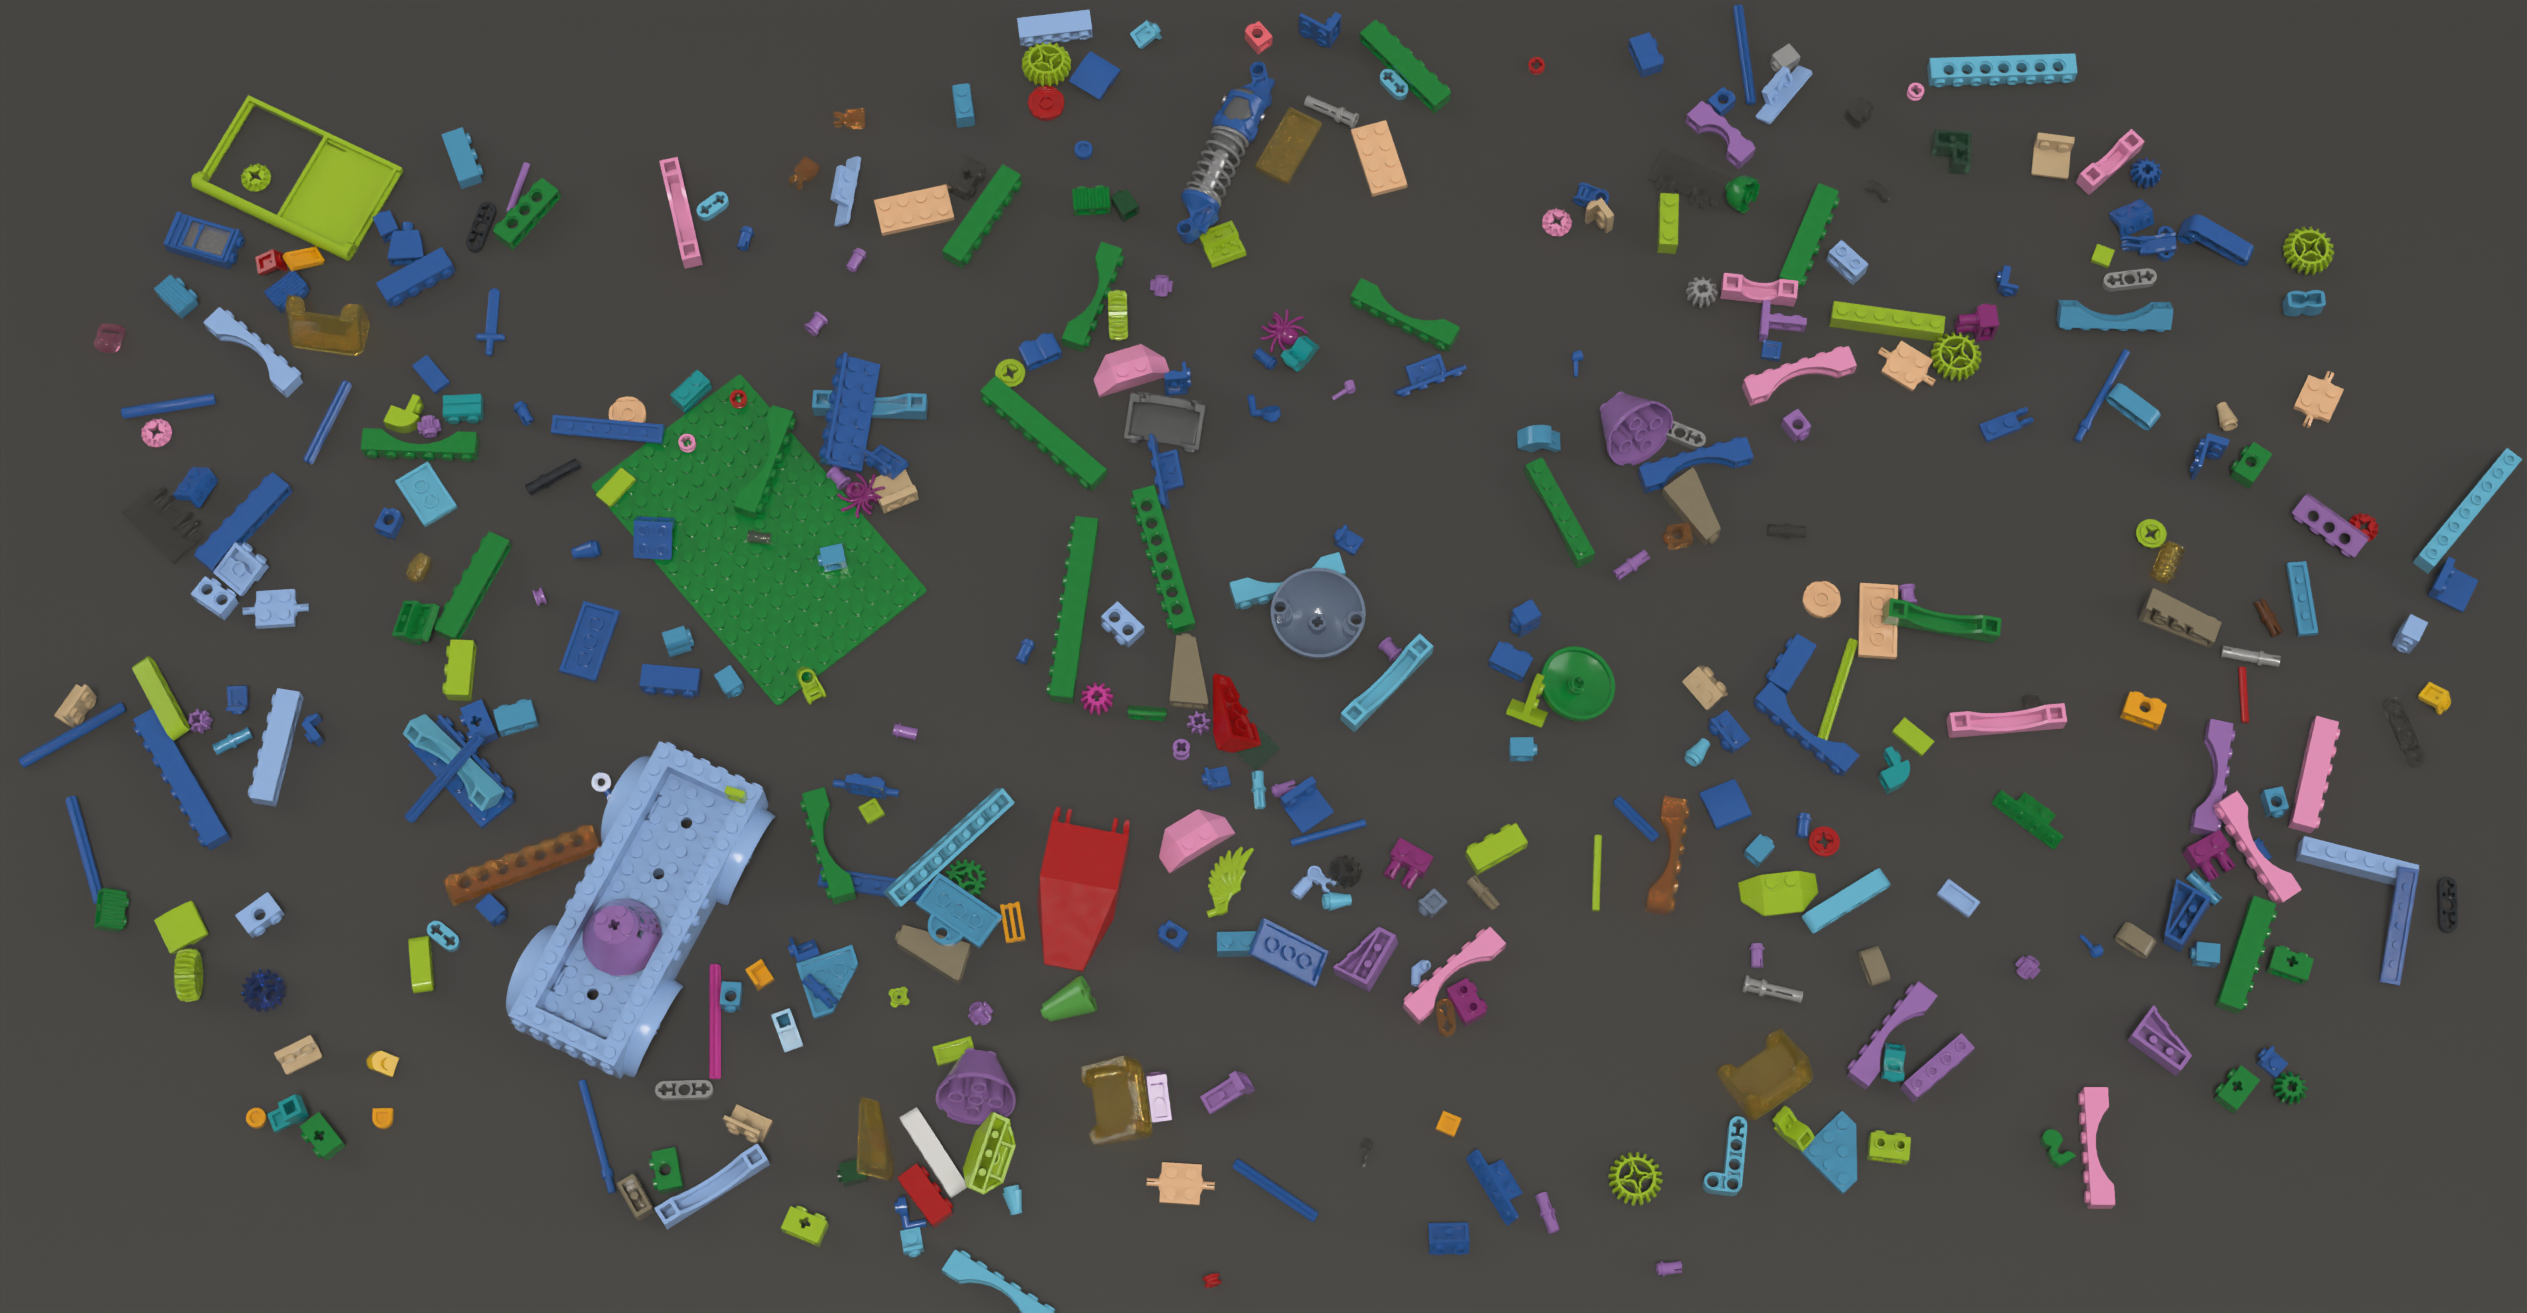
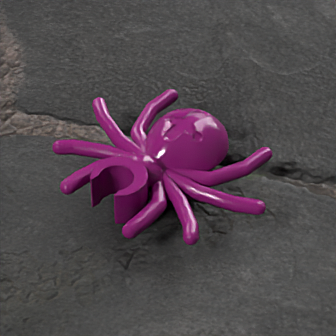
M1286 309L1284 323L1281 316L1274 312L1273 315L1276 317H1272V321L1276 322V324L1271 325L1268 322V328L1264 325L1261 326L1263 330L1272 334L1261 337V340L1274 337L1270 347L1271 353L1274 350L1277 339L1283 351L1287 350L1283 344L1293 345L1296 342L1299 334L1293 328L1299 329L1305 334L1308 333L1307 330L1300 326L1291 325L1303 319V316L1288 322L1289 310Z
M856 473V476L861 479L863 484L852 482L847 485L846 493L852 499L845 498L839 493L837 494L844 501L854 502L848 507L842 508V512L857 505L856 518H859L860 506L867 514H872L869 510H873V507L869 503L875 502L878 505L876 498H882L873 492L885 489L884 486H880L871 490L875 481V474L872 475V480L868 487L864 477Z

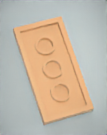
M1387 121L1351 129V135L1372 197L1407 188L1408 184Z
M946 184L874 200L882 236L955 220Z
M1859 584L1858 657L1896 660L1898 626L1884 624L1882 620L1886 602L1890 598L1898 599V585Z

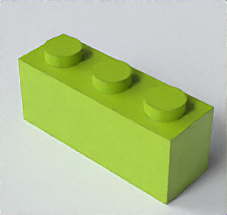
M1660 193L1658 201L1657 253L1676 254L1678 246L1679 194Z
M451 639L450 646H447L446 655L449 657L448 664H445L444 669L447 680L443 683V694L446 695L448 700H472L477 649L474 640Z
M1517 823L1513 825L1507 824L1500 829L1499 833L1495 835L1491 833L1479 844L1475 842L1469 845L1465 852V857L1475 874L1478 875L1526 849L1528 841Z

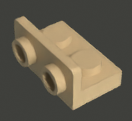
M1602 198L1597 201L1593 200L1586 207L1585 222L1589 224L1595 220L1597 226L1608 233L1613 230L1614 214Z
M311 1035L274 1053L286 1075L323 1058L316 1041Z

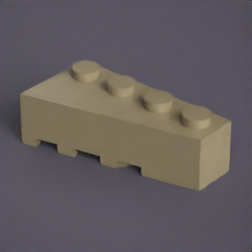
M2155 588L2152 589L2145 600L2138 621L2207 648H2211L2214 644L2222 623L2215 617L2208 616Z

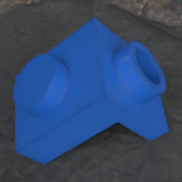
M2004 265L2002 271L1997 273L1996 282H1999L1997 293L2007 297L2016 296L2019 286L2008 283L2011 266Z
M248 685L227 686L228 706L226 711H231L232 714H242L243 711L249 708Z
M315 713L314 715L307 716L301 725L307 732L304 734L311 744L315 742L319 747L324 741L314 727L320 724L322 719L318 713Z
M789 938L791 945L787 947L791 957L795 956L797 962L814 958L820 954L814 939L795 946L793 938Z

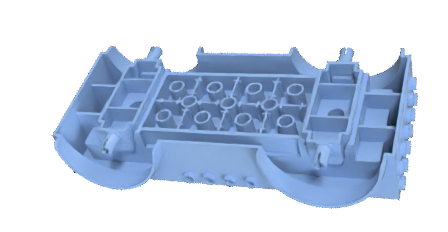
M659 741L651 757L642 756L636 759L619 778L604 811L601 825L602 846L596 849L594 853L595 859L592 864H588L586 867L584 879L576 885V893L573 898L568 900L565 906L566 911L559 924L549 925L542 929L523 951L513 971L506 997L507 1013L516 1030L526 1033L538 1041H543L551 1047L566 1052L568 1055L578 1058L588 1065L597 1067L603 1072L619 1079L622 1078L623 1074L630 1077L636 1076L653 1036L657 1034V1030L660 1028L662 1019L679 991L684 987L675 980L716 903L729 904L746 864L750 862L749 859L752 858L755 847L770 822L776 817L767 811L769 805L762 786L754 782L752 784L745 782V778L735 774L733 776L728 774V771L723 767L718 766L716 768L711 766V763L706 759L700 758L699 760L694 758V755L689 751L677 750L676 746L669 742L663 743ZM726 786L745 791L747 795L746 802L743 804L727 799L724 793ZM691 820L692 826L690 828H683L681 826L682 822ZM658 875H664L662 879H656ZM619 899L634 900L647 906L657 917L662 932V937L646 967L640 972L629 976H612L595 968L588 960L582 942L584 927L593 912L602 905ZM591 991H598L599 995L595 1000H590L587 997Z

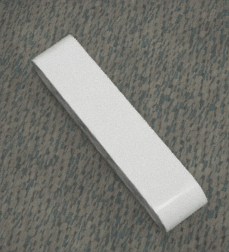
M915 1107L899 1117L950 1198L965 1190L964 1179L918 1108Z

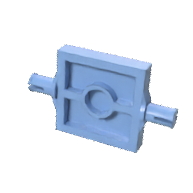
M295 589L256 591L254 607H243L242 611L243 615H255V626L257 629L295 627L298 612L309 611L310 607L309 603L297 604Z

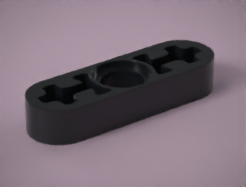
M486 201L480 204L466 238L467 248L472 253H478L483 249L495 220L497 211L492 202ZM488 208H490L491 212L487 213L486 220L484 210H488ZM480 223L486 224V229L483 231H478L476 227ZM476 235H477V236H478V238H477L478 244H475L474 247H473L472 244H471V242L474 243V242L476 241Z
M2444 877L2437 884L2438 928L2445 934L2452 933L2458 927L2457 883L2451 877ZM2445 883L2451 886L2448 890V896H2444L2447 893L2446 887H2443ZM2443 901H2450L2453 906L2452 909L2446 910L2442 905ZM2447 915H2450L2448 917L2449 923L2452 924L2450 928L2444 924L2447 921Z

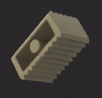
M631 1174L618 1182L617 1186L638 1221H642L655 1213V1209L639 1179Z

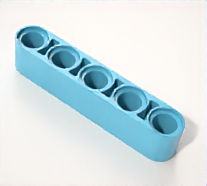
M1878 868L1809 910L1801 918L1811 933L1814 934L1886 890L1891 883L1882 870Z

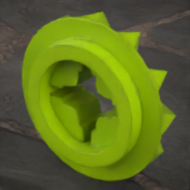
M259 163L257 165L250 164L247 169H244L241 181L247 190L258 192L269 185L271 174L265 165L262 166ZM251 174H252V175H253V174H254V175H257V174H258V176H259V178H260L261 180L256 179V178L253 180Z
M1006 359L998 364L995 375L1007 386L1017 387L1018 384L1023 382L1025 368L1015 359ZM1007 368H1009L1011 372H1016L1013 374V379L1010 378V376H1005L1007 375Z
M2147 519L2138 525L2135 535L2138 542L2144 547L2153 549L2160 547L2164 543L2166 529L2159 521ZM2148 531L2150 533L2156 531V533L2153 536L2154 538H2152L2151 536L2146 537Z

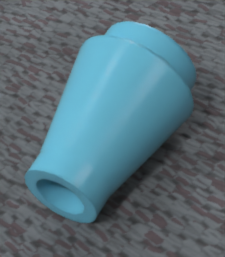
M1701 738L1699 742L1685 752V761L1693 767L1700 765L1710 746L1709 741Z
M1334 892L1322 894L1324 910L1328 909V911L1352 904L1350 894Z
M1019 1185L1003 1188L1004 1193L1002 1194L1010 1214L1023 1213L1022 1189H1019Z

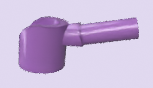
M1346 381L1344 383L1345 389L1333 395L1332 399L1336 400L1342 395L1354 393L1356 390L1354 381Z

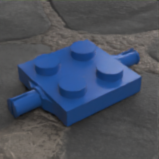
M856 773L846 775L845 781L838 779L833 781V787L844 788L849 794L886 799L887 795L898 797L900 791L899 789L888 788L882 778H864L863 775Z

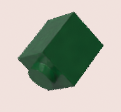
M1128 189L1120 190L1111 197L1112 206L1123 222L1139 214V206Z
M862 1158L839 1164L840 1170L836 1172L839 1182L843 1181L844 1187L868 1181Z

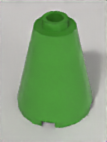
M1083 976L1076 977L1042 1004L1043 1008L1040 1011L1045 1020L1048 1019L1052 1022L1094 1013L1098 1010L1096 1001L1091 996V989Z

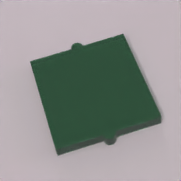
M1258 726L1257 730L1261 745L1236 752L1243 759V762H1247L1255 771L1280 749L1270 739L1271 736L1266 735Z

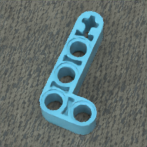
M1736 1116L1732 1118L1728 1125L1723 1173L1710 1172L1703 1180L1702 1187L1709 1194L1735 1196L1741 1189L1747 1137V1122L1743 1117ZM1735 1124H1739L1740 1130H1739V1132H1738V1136H1735V1134H1736V1127H1734ZM1731 1143H1738L1741 1149L1738 1151L1733 1150ZM1730 1162H1735V1163H1737L1738 1166H1739V1169H1738V1170H1732V1169L1729 1167V1163H1730ZM1714 1179L1717 1182V1186L1710 1187L1707 1180ZM1732 1181L1736 1183L1737 1189H1729L1727 1182Z

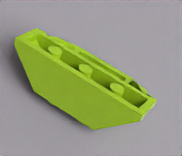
M1803 871L1758 875L1738 882L1741 903L1764 917L1801 913L1818 894L1815 874Z
M991 1112L976 1130L963 1166L966 1188L984 1195L1004 1182L1016 1147L1010 1119Z

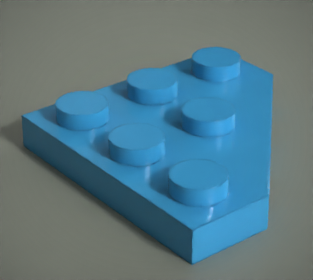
M852 945L796 963L801 981L805 978L811 983L806 976L812 974L821 985L824 984L827 987L826 990L838 999V1003L859 965ZM803 984L814 1020L834 1013L838 1003L835 1005L829 1000L834 1007L828 1009Z
M1841 1111L1815 1136L1803 1152L1800 1151V1153L1843 1195L1857 1181L1856 1124Z

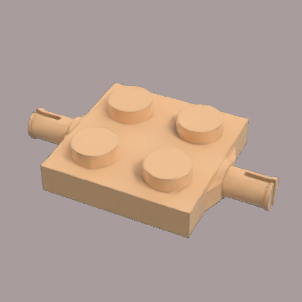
M1903 341L1892 352L1887 351L1883 347L1880 348L1878 354L1887 359L1885 366L1881 370L1882 374L1911 392L1922 381L1933 386L1936 379L1927 375L1928 368L1933 362L1931 358Z
M2327 371L2324 380L2308 375L2293 408L2306 416L2302 424L2304 427L2307 424L2306 428H2310L2313 419L2329 423L2344 389L2331 383L2334 376L2333 372Z
M1162 1162V1171L1159 1178L1147 1177V1186L1159 1187V1203L1199 1205L1202 1189L1214 1190L1215 1182L1203 1181L1201 1175L1202 1165Z

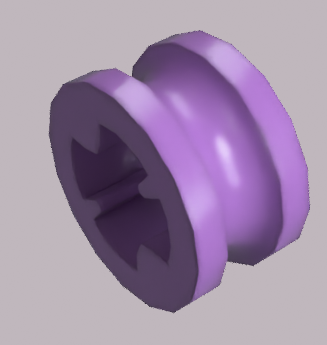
M539 588L538 591L532 590L537 606H540L541 603L547 604L542 588Z

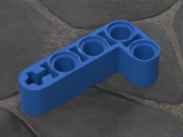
M2198 214L2185 219L2177 235V239L2184 244H2192L2198 241L2241 266L2248 265L2254 250V246L2251 243Z

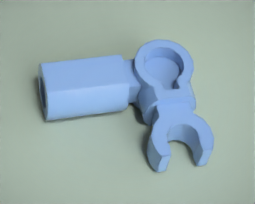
M1311 866L1306 873V877H1302L1290 892L1295 898L1301 900L1313 886L1312 882L1316 885L1319 884L1325 894L1330 892L1326 888V884H1331L1335 887L1336 882L1331 878L1327 879L1320 867Z

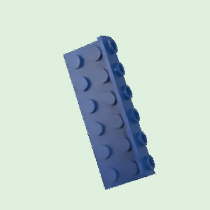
M843 352L840 356H837L835 361L837 370L832 378V385L834 387L833 392L829 395L828 402L831 404L830 410L827 411L825 417L827 427L823 430L822 439H824V444L820 448L819 457H821V464L860 473L863 468V451L867 445L880 364L850 357L848 353Z
M439 714L435 724L462 749L466 744L464 742L466 738L459 730L457 732L453 730L452 727L454 725L448 717L443 718ZM411 742L408 744L436 778L448 765L434 754L415 747ZM475 750L470 758L505 791L498 804L485 811H481L469 799L465 784L457 773L444 787L479 827L483 829L515 803L513 798L515 794L509 786L504 787L500 783L503 781L496 772L493 774L488 769L490 765L484 758L480 760L476 756L478 752Z

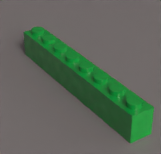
M996 375L980 390L981 401L987 407L991 406L1001 419L1005 418L1009 421V425L1014 430L1018 429L1022 432L1023 437L1028 442L1032 441L1035 443L1041 453H1047L1051 461L1057 466L1060 464L1068 476H1074L1081 487L1084 489L1088 488L1092 492L1107 477V469Z

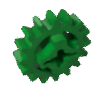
M964 859L962 864L957 860V866L951 864V871L945 872L948 876L946 878L950 881L954 880L965 891L973 889L968 893L973 896L976 894L980 897L981 893L979 890H985L983 883H987V879L983 877L986 875L985 870L980 871L981 865L975 866L974 860L969 864L967 859ZM974 872L977 874L979 880L973 878ZM969 878V881L962 883V880Z

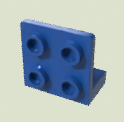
M1335 12L1332 17H1328L1325 25L1300 13L1298 32L1304 38L1316 41L1319 46L1330 49L1341 32L1342 15Z
M2207 433L2204 439H2200L2199 445L2196 446L2194 452L2196 457L2189 469V472L2192 473L2191 480H2194L2201 470L2205 456L2212 460H2220L2228 447L2229 439Z
M637 516L634 520L633 557L670 560L672 558V529L675 526V518Z
M2448 557L2442 565L2428 596L2457 611L2463 612L2478 580L2453 567L2456 560Z
M1312 776L1280 797V805L1302 834L1334 812L1316 788V780Z

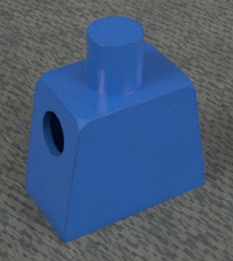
M403 222L402 231L392 232L388 252V260L391 266L409 265L425 256L422 236L419 230H413V223Z

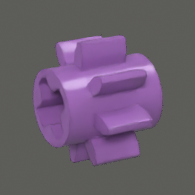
M1155 275V279H1151L1150 290H1154V295L1164 297L1168 295V292H1172L1173 281H1169V276Z
M427 415L421 418V422H417L419 434H423L424 438H434L437 436V431H441V424L439 419L435 420V416Z
M196 709V712L192 714L190 713L188 724L192 726L190 730L204 734L205 730L211 729L210 725L213 719L208 717L210 713L205 710L202 712L199 709Z
M1196 711L1193 717L1188 716L1191 722L1187 723V728H1192V735L1199 733L1202 736L1204 730L1209 731V727L1206 725L1210 724L1211 721L1210 719H1205V712L1198 714ZM1200 721L1202 722V725H1201V724H1198L1197 726L1195 725V722H1196V723H1199Z
M2031 955L2020 957L2015 964L2018 967L2016 970L2017 974L2026 980L2029 977L2034 979L2041 971L2037 968L2040 965L2039 961Z
M977 1001L970 1006L968 1017L975 1026L978 1023L983 1026L991 1021L993 1010L986 1001L983 1003Z

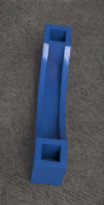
M1735 437L1730 442H1717L1712 447H1699L1694 452H1681L1676 457H1663L1654 463L1645 462L1639 467L1637 474L1645 494L1662 489L1667 481L1676 473L1690 466L1719 464L1735 469L1752 464L1754 456L1747 437Z
M1769 682L1755 698L1753 704L1760 713H1765L1769 716L1770 721L1776 726L1780 725L1789 737L1795 738L1800 742L1799 744L1807 751L1810 750L1815 754L1814 756L1819 762L1826 763L1834 774L1843 777L1858 760L1860 755L1846 743L1824 740L1804 729L1791 713L1785 693L1773 683Z

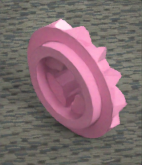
M1555 208L1554 210H1548L1542 219L1544 230L1552 236L1565 235L1569 232L1572 225L1570 214H1567L1564 209L1559 210ZM1554 218L1557 220L1562 219L1560 225L1557 223L1553 224Z
M153 418L152 421L146 422L144 428H141V437L150 447L164 446L172 436L171 426L161 418ZM158 428L161 433L154 436L151 431H156Z

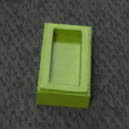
M620 468L599 490L596 497L611 508L636 482V479L623 468Z
M1905 717L1892 731V734L1921 757L1935 742Z
M971 1036L933 1046L938 1067L957 1062L966 1049H974Z

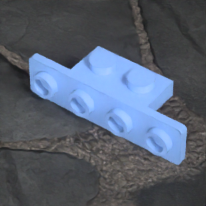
M1783 66L1762 90L1766 104L1757 113L1756 119L1771 124L1811 77L1812 71L1802 66H1797L1790 73L1789 68Z
M859 156L847 159L846 167L839 165L836 168L830 199L838 204L834 223L836 227L847 225L851 218L850 214L860 170L861 157Z

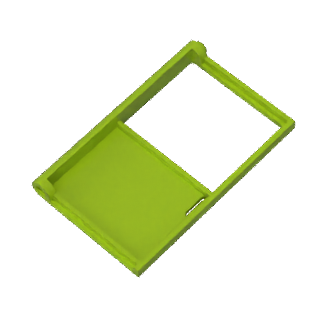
M248 95L203 171L195 173L191 178L193 188L346 261H350L374 222L373 217L382 209L404 170L394 163ZM255 106L323 138L277 215L208 183Z

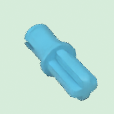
M1258 770L1251 773L1253 782L1251 792L1254 793L1255 809H1264L1266 806L1265 792L1267 789L1264 786V772Z

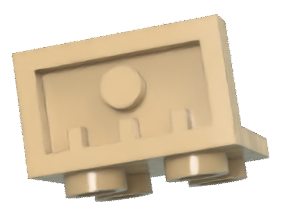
M2038 132L2033 147L2031 175L2067 180L2069 176L2070 153L2075 137Z
M906 470L902 471L893 480L882 475L875 478L872 489L880 486L885 487L883 490L874 492L882 497L881 499L877 498L884 514L919 500L916 487L912 485Z
M76 684L54 717L74 728L84 721L85 714L94 707L97 697L86 684L83 687Z
M736 1105L731 1117L726 1115L723 1117L730 1133L735 1135L743 1134L746 1136V1140L755 1144L757 1141L763 1143L773 1124L772 1120L739 1105Z

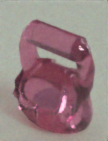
M102 324L97 330L94 347L105 353L117 352L125 335L124 327L117 324ZM105 330V331H113V332H120V333L117 335V334H115V333H113V334H111V333H106V332L102 333V331Z

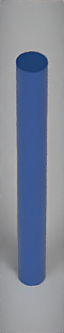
M1362 819L1290 839V843L1294 847L1367 826L1366 821Z

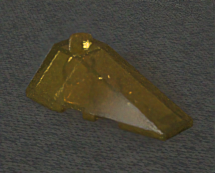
M862 1097L860 1098L857 1173L892 1181L894 1160L880 1104L877 1101Z

